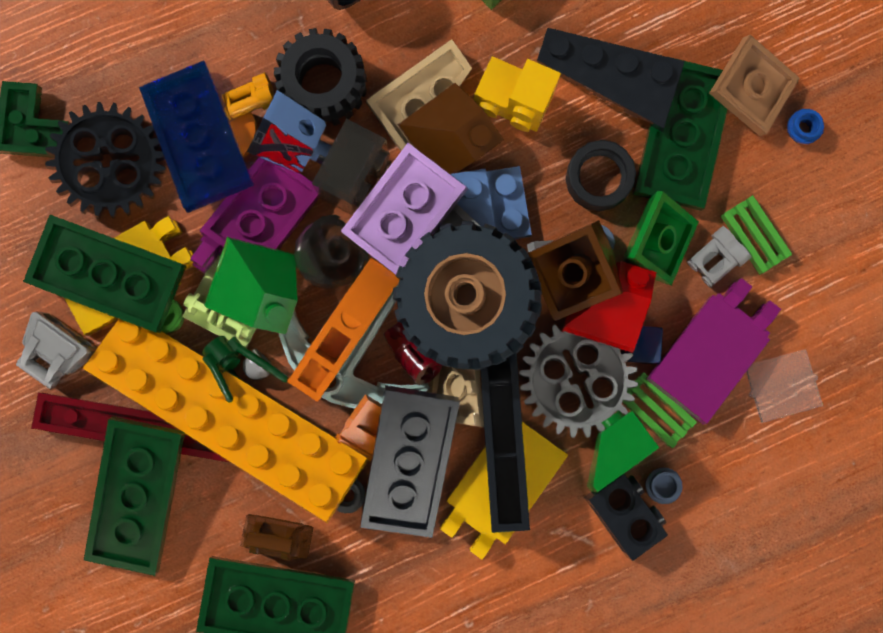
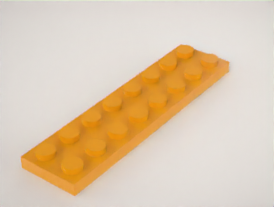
M118 319L84 365L83 369L328 524L367 463L368 459L342 442L337 443L338 440L225 371L222 375L233 396V401L227 402L211 370L202 360L203 356L162 331L161 333H155Z

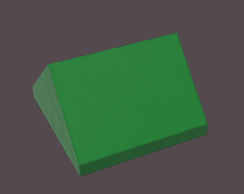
M657 191L647 201L622 261L657 272L655 280L672 286L699 221L666 193Z

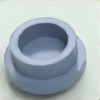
M665 467L653 470L648 475L645 483L648 496L660 504H670L676 501L681 495L683 487L680 476L674 470Z

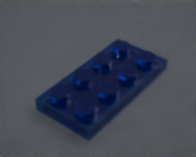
M204 60L139 87L180 201L187 213L254 186L211 72Z

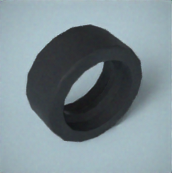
M599 140L589 142L577 150L567 167L565 180L568 192L576 203L585 209L599 212L613 209L625 200L634 187L636 170L634 161L626 149L615 142ZM591 157H608L620 168V185L610 195L595 196L587 192L582 186L579 176L580 170L584 162Z

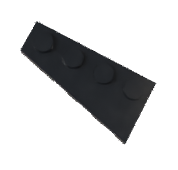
M547 28L537 59L539 64L560 72L561 78L576 86L580 85L593 92V95L604 101L608 100L623 108L624 112L651 123L652 127L661 132H664L685 62L552 28Z

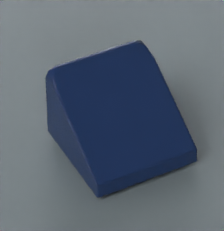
M642 326L633 353L621 349V355L626 353L633 354L627 362L660 364L663 328Z

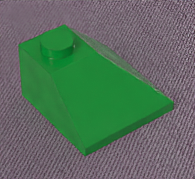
M227 237L204 306L250 327L286 334L298 301L295 255L282 250Z
M618 410L602 422L605 429L597 436L587 482L590 492H599L659 449L657 443L633 411L623 415Z

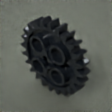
M98 102L96 112L92 113L86 105H82L83 116L81 117L70 111L69 115L72 120L70 125L58 121V125L63 133L61 135L50 133V138L57 146L45 148L47 154L55 157V159L45 162V166L47 169L57 170L48 178L51 183H62L56 190L59 196L70 193L67 200L70 207L80 201V211L82 214H86L93 207L97 218H101L105 209L109 210L112 219H116L117 209L122 208L127 216L131 215L129 205L132 203L143 209L144 206L141 200L143 195L154 199L150 186H162V182L155 177V174L166 173V168L157 164V162L166 159V154L162 151H155L163 145L162 139H150L156 132L155 127L152 125L143 129L145 123L143 115L133 120L130 107L123 114H120L117 103L113 102L110 111H104L102 103ZM119 135H128L133 139L132 144L125 149L115 147L113 142ZM88 137L96 141L91 151L81 152L77 150V144L82 138ZM110 154L112 158L110 167H103L100 162L104 159L103 155ZM134 155L139 156L138 161L121 160ZM76 160L90 162L81 164L80 166L74 165V161ZM131 169L137 173V178L130 184H122L117 180L118 174L122 170ZM95 172L100 175L98 184L91 188L82 186L81 178L83 175Z

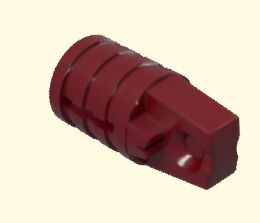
M398 322L383 333L385 340L394 353L395 359L413 378L416 384L424 385L439 374L442 365L417 351L414 343L409 342L403 334L405 329L402 323Z

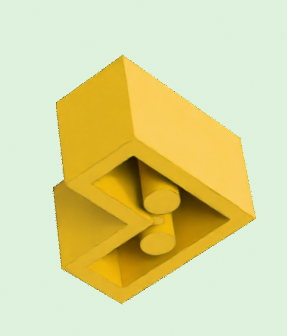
M492 56L474 94V101L489 117L496 118L499 115L510 120V124L518 130L529 132L531 129L537 132L553 98L561 73L528 58L523 69Z

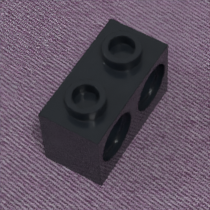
M623 474L599 492H590L584 498L625 556L634 561L667 537L668 534L662 527L666 524L662 514L654 505L648 507L641 498L645 491L633 475L627 478ZM615 489H622L626 495V501L620 508H612L609 504V496ZM644 519L647 523L645 535L641 538H633L631 535L632 524L636 520Z

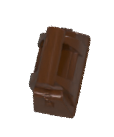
M248 514L246 515L240 546L248 548L249 553L279 557L289 561L298 558L307 559L314 527L292 521Z

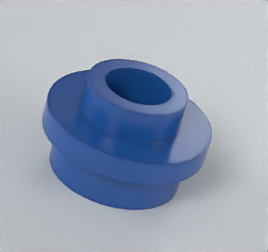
M801 109L789 118L787 129L790 137L795 142L811 144L823 134L824 122L818 112L811 109ZM801 122L809 126V133H805L800 129Z

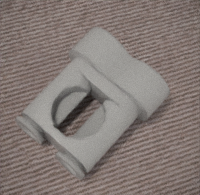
M724 226L711 235L712 240L690 258V261H687L688 265L695 272L699 271L703 275L701 277L702 280L710 288L736 266L741 267L751 258L748 250ZM719 253L723 259L707 272L703 266Z

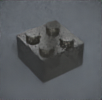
M346 119L312 182L319 198L353 215L371 192L377 179H381L392 161L388 160L390 153L386 139Z

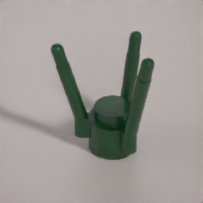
M219 336L208 343L202 352L204 356L202 360L211 370L221 392L229 403L233 401V396L222 373L227 371L240 379L234 371L240 363L239 353L282 382L286 383L289 379L279 369L244 347L236 337L228 340L225 336Z

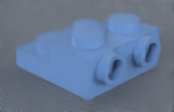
M520 166L486 171L485 168L450 174L468 189L457 204L480 226H484V224L494 226L499 232L503 234L508 233L515 240L532 236Z

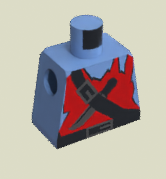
M276 91L247 152L299 173L303 171L309 159L329 168L338 149L320 140L326 127L324 120L283 93Z

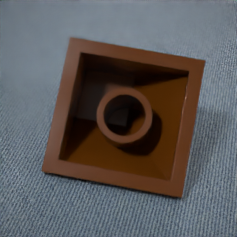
M453 83L397 124L414 148L449 174H455L469 166L504 141L486 112L456 83Z
M599 220L528 252L541 283L542 295L554 321L623 293L614 252Z

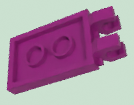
M259 157L200 229V233L203 236L201 238L202 244L190 258L193 266L205 274L216 261L218 254H222L227 237L279 250L322 196L323 189L302 174Z
M742 278L737 282H733L724 295L718 293L716 296L712 295L706 300L663 356L660 364H657L646 379L703 425L710 421L770 341L768 338L770 332L766 328L781 311V308L770 300L766 304H761L752 317H749L737 306L753 287Z

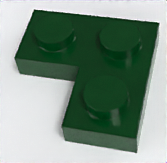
M2 81L0 94V154L55 158L47 154L45 148L57 146L49 135L50 133L60 135L63 133L58 125V121L62 120L39 119L42 87L38 84ZM62 121L68 125L71 124L69 121Z

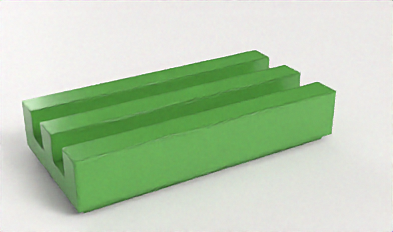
M753 195L721 215V218L737 241L750 253L751 258L749 260L759 275L792 255ZM745 208H748V210L750 211V213L752 214V216L754 217V219L756 220V222L758 223V225L760 226V228L762 229V231L764 232V234L766 235V237L768 238V240L770 241L778 255L775 254V252L773 251L767 240L764 238V236L762 235V233L760 232V230L758 229V227L756 226V224L754 223V221L752 220V218L750 217ZM734 215H739L769 261L764 263L734 218Z
M643 372L635 380L638 386L628 388L627 393L631 395L634 393L674 431L672 436H669L634 401H623L622 403L630 411H633L669 448H674L678 440L683 438L687 431L697 422L683 408L647 381L648 375ZM642 383L684 422L681 426L640 388Z

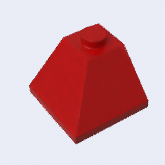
M621 261L617 262L616 265L623 293L566 316L563 331L633 353L652 300L657 272Z

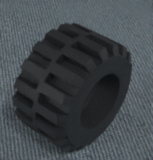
M316 28L309 29L310 35L303 37L301 32L294 35L296 42L292 44L287 41L283 45L286 53H278L276 62L279 67H274V76L277 80L275 84L279 92L324 120L325 123L332 121L333 126L341 124L339 119L343 116L347 120L353 117L352 110L354 108L359 110L362 105L361 97L366 96L367 88L365 83L367 79L361 55H358L357 47L353 42L348 44L346 36L338 33L334 37L330 29L324 28L323 34H318ZM328 64L342 72L339 83L329 92L314 94L302 88L304 75L314 66Z

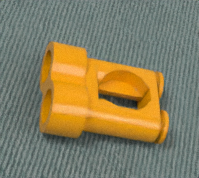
M266 72L252 77V82L221 94L227 106L224 107V110L229 120L261 107L263 110L268 109L274 97V89Z

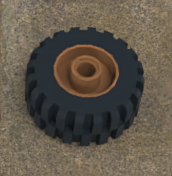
M462 221L461 226L456 227L451 223L440 226V232L434 235L428 232L420 239L423 243L417 249L411 246L405 254L409 258L404 267L399 266L396 277L400 279L399 285L393 288V299L398 303V309L394 310L397 322L402 323L405 329L403 334L409 342L414 343L417 351L425 357L433 359L436 363L463 370L485 369L491 365H498L506 361V358L512 354L518 353L524 347L525 341L528 337L532 336L536 329L535 325L542 309V289L536 268L525 249L508 233L503 234L494 226L488 224L477 226L474 221Z

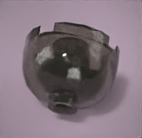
M337 215L322 216L301 231L295 243L294 259L298 271L310 284L326 290L342 288L354 283L364 267V262L368 260V252L341 232L346 223L339 220L341 217Z

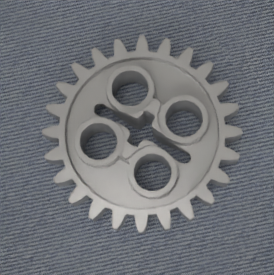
M553 325V337L549 338L546 334L540 333L543 345L541 347L533 343L529 345L535 356L523 357V361L531 367L530 370L520 371V376L529 379V383L520 386V390L531 391L532 395L524 403L525 405L536 403L537 408L532 416L537 417L544 414L546 418L543 427L546 428L552 422L557 423L556 434L558 435L563 431L564 427H569L571 438H575L578 428H582L587 438L591 435L592 426H595L599 432H602L605 429L602 422L618 410L623 415L628 413L622 402H633L635 400L631 394L627 393V389L638 386L637 382L628 379V375L635 373L637 367H626L625 362L633 356L632 353L621 355L619 348L568 332H561L556 325ZM584 346L593 348L597 354L596 362L590 365L581 363L577 358L578 349ZM564 350L569 351L579 374L585 373L588 377L583 384L594 404L592 409L587 407L577 384L570 385L569 383L573 373L562 352ZM550 361H558L564 367V375L556 380L550 379L544 374V366ZM606 379L610 382L612 393L609 397L600 398L595 395L592 389L595 380ZM567 393L574 394L579 399L578 410L573 413L564 412L559 406V399L562 395Z

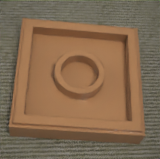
M748 35L742 38L709 94L756 134L762 136L769 132L800 78L752 35Z

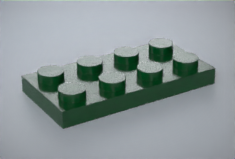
M688 61L684 62V68L664 132L652 127L651 123L649 124L633 191L634 195L651 198L657 191H663L680 206L699 211L705 209L728 110L709 93L723 70Z
M49 215L23 282L155 333H161L186 265Z
M115 416L108 419L84 561L153 576L159 572L184 441V432Z
M212 556L209 558L196 632L347 633L355 580Z

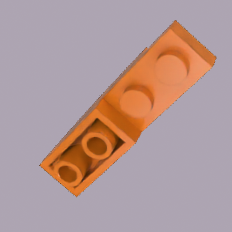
M371 257L314 339L287 382L318 402L393 292V288L398 285L400 279L396 277V274Z

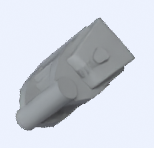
M32 312L22 340L25 348L16 366L52 390L57 386L62 376L76 372L87 363L97 347L50 313ZM39 357L50 364L48 370L36 362Z

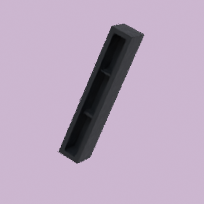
M514 353L506 358V361L498 365H491L485 369H480L492 533L530 530L517 353Z

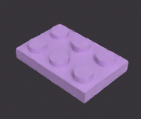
M407 143L341 232L396 274L399 266L404 267L409 258L405 254L411 246L417 249L423 243L420 239L428 232L433 235L468 189L411 144Z

